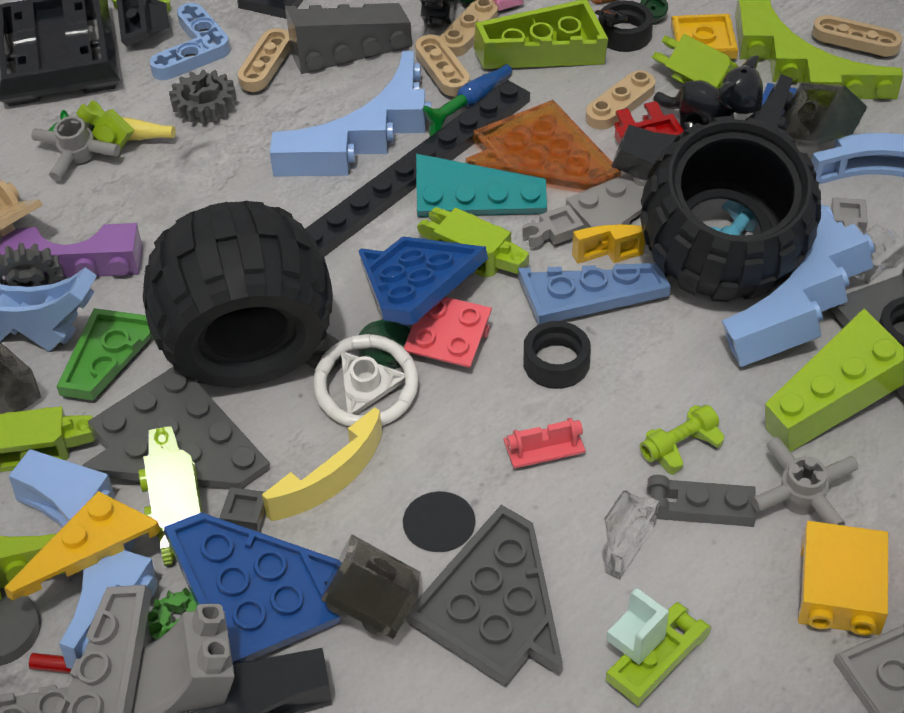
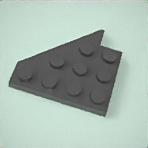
M174 367L88 421L90 431L103 444L106 450L84 463L83 466L109 474V478L140 481L139 469L145 468L143 456L149 455V430L168 426L173 428L179 449L192 456L196 467L198 486L221 489L234 487L243 489L270 470V462L194 379L186 378L176 372Z

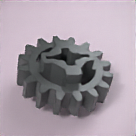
M201 70L199 75L189 72V78L179 77L180 84L173 83V91H169L173 112H178L179 118L188 116L189 122L200 119L201 123H204L206 118L209 117L215 121L218 114L226 116L227 108L233 109L234 101H237L233 80H228L226 74L218 76L216 70L211 73Z
M19 243L17 250L6 246V254H0V284L34 287L54 284L64 278L58 255L51 256L49 248L39 251L38 244L34 243L30 249H25L24 244Z

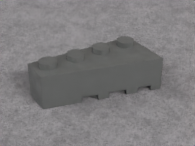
M400 3L364 4L362 7H350L349 4H340L337 8H322L321 5H309V9L285 6L291 54L301 74L412 47L411 22Z

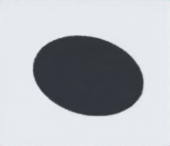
M436 491L421 495L409 504L403 516V529L408 539L419 548L432 552H444L464 544L472 535L476 520L472 507L465 499L454 493Z

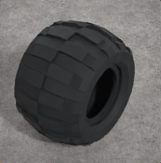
M731 116L713 118V121L706 125L696 123L679 134L669 147H665L649 170L641 198L642 212L640 216L645 244L648 245L649 251H652L654 262L665 276L674 277L678 281L680 289L694 296L698 292L711 296V301L729 302V300L737 296H742L745 300L767 293L779 282L783 283L804 261L817 236V227L821 220V190L819 189V182L816 181L814 165L807 153L800 152L797 149L796 144H794L795 139L783 130L778 132L766 126L764 121L753 118L736 120ZM712 199L734 201L743 205L755 216L761 233L745 236L723 233L704 224L691 210L700 203Z
M222 202L190 212L177 219L176 223L169 229L164 230L154 242L155 248L149 254L148 265L145 267L143 284L145 314L150 333L158 349L163 351L167 361L173 364L174 370L186 378L197 380L198 383L217 387L252 386L277 379L297 369L311 359V355L322 347L327 338L326 330L330 325V314L332 313L333 292L325 258L310 232L305 231L302 223L293 219L291 213L280 207L264 205V202Z

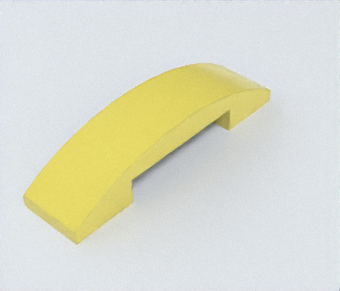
M374 407L348 427L349 444L304 479L300 480L290 472L264 492L262 498L266 517L270 521L298 515L324 503L348 486L369 463L382 437L380 410Z

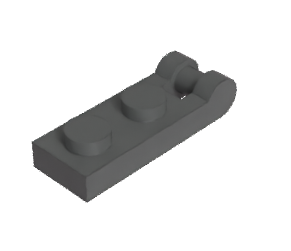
M660 474L652 475L647 479V493L650 495V498L646 501V514L653 519L754 527L756 510L751 503V498L756 496L755 486L670 480L668 477ZM666 498L677 499V501L669 502Z

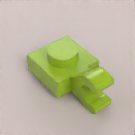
M91 100L88 106L81 104L76 112L77 116L84 122L95 126L92 131L94 137L99 141L120 145V151L134 132V129L113 108L104 111L94 100Z

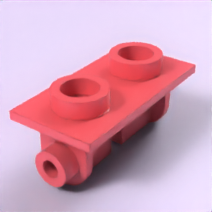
M567 418V421L549 424L546 429L536 427L522 431L513 430L512 435H507L503 438L513 469L586 453L580 435L583 434L582 424L580 420L573 421L572 418Z

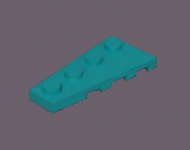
M416 154L417 217H429V212L434 207L449 212L454 208H458L475 216L543 214L547 212L546 179Z

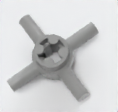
M68 116L59 120L54 127V132L34 128L31 134L32 139L35 141L57 145L61 155L49 173V176L55 181L61 180L70 163H86L91 160L95 153L119 156L120 145L95 140L91 132L93 125L84 122L77 116Z
M779 437L772 438L767 443V447L785 471L782 475L780 486L751 498L753 508L759 512L783 502L784 506L795 514L808 515L817 511L825 523L845 525L844 520L826 499L830 481L858 470L856 459L853 456H849L825 467L823 463L812 457L804 456L795 459Z

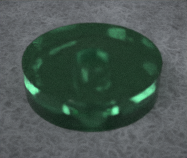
M381 319L366 325L359 335L383 336L404 347L410 329L408 326L401 325L398 322ZM378 348L358 349L359 357L367 356L373 358L377 364L391 369L401 367L393 356Z

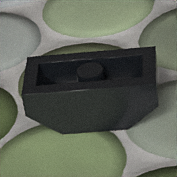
M117 0L120 36L122 43L126 47L138 43L156 32L170 28L166 3L158 0Z

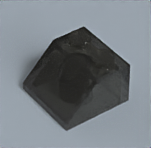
M801 83L789 107L783 114L786 120L782 129L790 132L789 136L795 139V142L823 144L852 135L859 125L867 106L846 86Z
M351 534L324 587L321 600L326 603L327 608L333 613L342 617L349 615L362 622V626L373 635L380 637L386 635L394 639L418 599L421 572Z

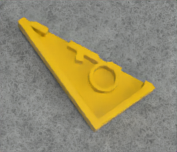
M98 491L4 587L7 597L14 601L21 596L31 595L41 590V582L62 572L69 577L97 564L104 557L114 556L124 551V543L146 533L149 538H152L160 532L159 523L157 520Z

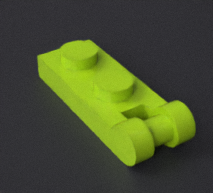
M676 602L668 609L669 615L665 638L640 665L624 654L606 672V681L637 706L646 699L696 646L704 642L712 629V626L704 620H696L688 614L689 609L680 602ZM679 627L685 633L681 635L675 629Z

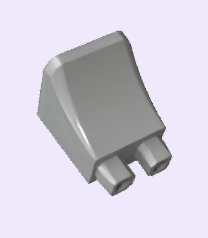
M199 604L195 612H183L177 623L165 635L142 648L131 713H180L225 704L235 676L225 611H223L222 605Z

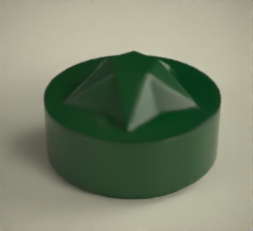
M641 0L640 2L652 12L653 24L661 22L668 12V2L666 0Z

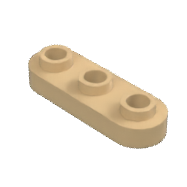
M476 0L472 2L440 35L456 57L464 55L474 45L476 22L498 18L497 5L493 0Z
M832 15L817 17L812 30L813 36L821 43L843 46L851 50L876 54L880 57L896 55L899 53L902 44L901 34L893 29Z
M274 28L262 34L238 71L239 86L243 90L255 93L261 91L269 84L291 49L287 30Z
M425 35L417 39L415 50L418 60L444 94L450 97H457V91L470 81L469 73L441 37Z
M637 70L628 74L588 104L586 107V123L590 127L599 130L614 126L615 122H619L615 111L628 108L632 112L653 96L655 92L654 76L643 70Z

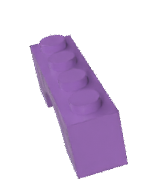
M137 223L104 224L91 238L68 245L47 241L41 236L37 227L15 228V230L2 237L0 244V254L2 255L6 254V246L17 250L19 243H23L25 249H30L34 243L38 244L39 251L49 248L51 256L58 255L64 278H71L85 267L96 274L97 277L139 275L143 249Z

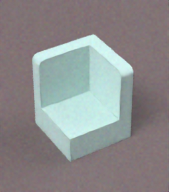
M635 588L630 593L628 611L607 631L606 640L640 665L665 638L669 611L641 590Z

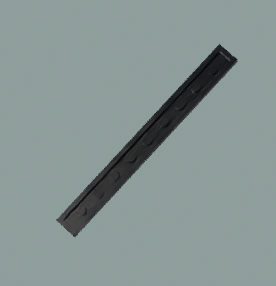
M506 80L305 228V231L310 232L325 257L416 188V154L454 160L530 102V92Z

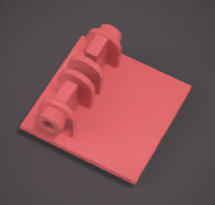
M444 297L438 305L430 309L417 323L412 325L404 349L411 354L471 368L481 338H487L490 325L487 322L492 308Z

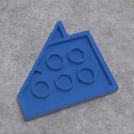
M404 236L385 251L363 248L358 250L362 267L383 320L398 322L401 325L417 323L422 316L438 305L447 294L456 289L463 280L474 273L488 259L485 246Z
M202 512L164 526L166 539L197 606L199 604H220L223 606L233 664L254 660L340 623L341 615L327 587L353 577L355 569L352 564Z

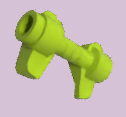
M707 404L690 407L687 412L686 422L674 429L665 432L663 429L658 428L646 432L645 440L639 445L643 457L648 462L658 461L667 473L674 475L683 468L684 464L676 446L678 442L692 436L705 440L717 448L722 447L724 434L718 428V415Z

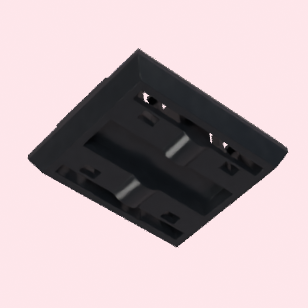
M23 0L0 4V102L8 106L39 102L41 96L80 89L85 94L115 89L120 79L108 0ZM89 20H97L98 40H92L88 26ZM10 33H12L15 53L13 54L10 45ZM100 47L101 59L95 60L94 48ZM12 61L16 62V73L12 72Z

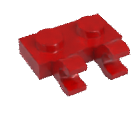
M656 101L644 104L648 114L643 115V121L635 123L628 108L615 111L619 122L614 123V137L618 144L628 125L671 135H679L684 131L674 114L664 115Z

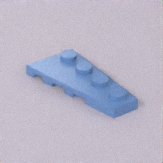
M656 263L616 264L613 269L602 270L596 268V265L582 266V271H562V267H547V272H531V268H518L519 281L538 325L549 321H561L670 296L671 286L665 274Z

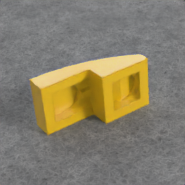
M623 224L603 225L573 231L572 256L577 264L605 255H608L613 263L643 255L645 239L642 226Z

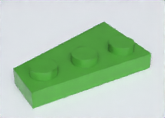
M94 308L56 386L59 395L94 400L152 338L146 315Z

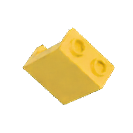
M807 521L801 541L800 556H803V573L798 623L810 625L816 629L832 628L852 631L862 636L880 635L888 616V531Z

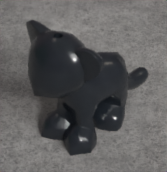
M752 56L741 66L727 72L720 84V88L703 80L687 81L681 85L675 97L657 92L653 100L663 108L679 109L680 126L683 130L696 123L706 125L716 117L731 116L734 119V113L749 114L760 111L763 100V83L759 72L756 70L759 56Z

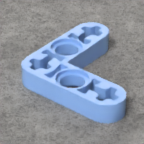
M185 3L177 9L179 24L192 40L153 55L149 63L154 78L158 80L172 79L222 59L230 53L227 34L201 5ZM208 29V31L198 32L200 30ZM196 54L192 57H184L186 55Z

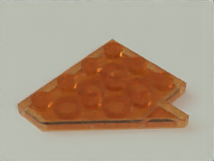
M554 100L474 130L473 141L480 147L482 152L465 158L467 164L546 179V184L581 190L590 189L621 175V171L611 167L612 161Z

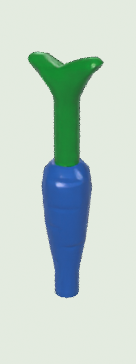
M505 64L495 71L465 83L457 91V97L440 108L423 106L424 115L430 121L429 135L432 136L440 130L447 117L462 107L470 108L493 91L505 78L512 74V68Z

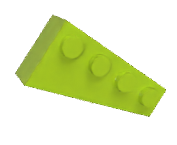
M588 0L572 1L475 23L474 50L483 69L500 68L505 64L511 68L605 64L608 37Z
M864 308L765 403L767 431L773 437H779L788 450L792 452L903 386L904 347Z

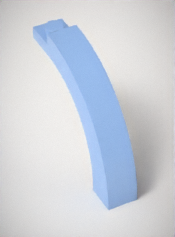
M864 133L836 138L834 148L813 153L811 161L816 172V181L822 184L846 177L867 174L904 177V134Z

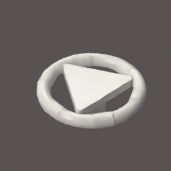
M356 335L339 341L322 355L315 369L313 388L318 404L325 413L336 422L350 427L365 415H357L358 413L405 382L397 401L390 408L380 412L381 425L384 426L399 418L410 407L417 393L418 372L413 358L397 342L379 335ZM366 348L384 350L393 356L403 368L404 373L377 364L373 358L367 356L358 357L347 352ZM340 356L342 358L347 412L337 405L327 390V377L335 361Z

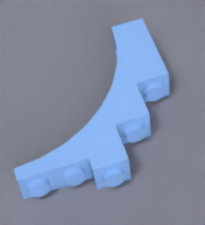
M402 51L399 67L390 83L378 96L358 110L322 125L299 130L272 132L270 158L273 177L349 176V164L355 163V154H387L388 141H394V133H425L426 120L428 119L424 115L422 108L423 106L431 107V102H425V89H420V82H415L421 81L420 63H415L414 51Z
M821 203V220L817 227V236L804 261L769 296L750 308L722 320L728 346L740 367L822 336L819 322L823 320L822 311L848 302L845 287L849 286L848 278L873 268L871 254L875 253V248L868 234L863 235L855 224L844 227L842 222L837 223L834 220L830 207L828 205L823 206Z
M85 267L71 278L54 284L34 287L0 284V342L9 333L16 335L20 332L49 352L59 342L65 345L76 330L72 324L78 315V308L83 309L95 292L90 287L97 275Z
M31 449L28 450L9 475L16 500L41 511L62 528L98 491L115 499L109 474ZM136 538L123 544L124 551L114 556L104 557L97 564L83 570L82 592L75 615L59 643L67 668L72 669L76 658L80 659L83 656L89 639L86 638L87 632L107 587L146 585L152 591L151 598L155 594L158 579L155 576L152 559L131 552Z

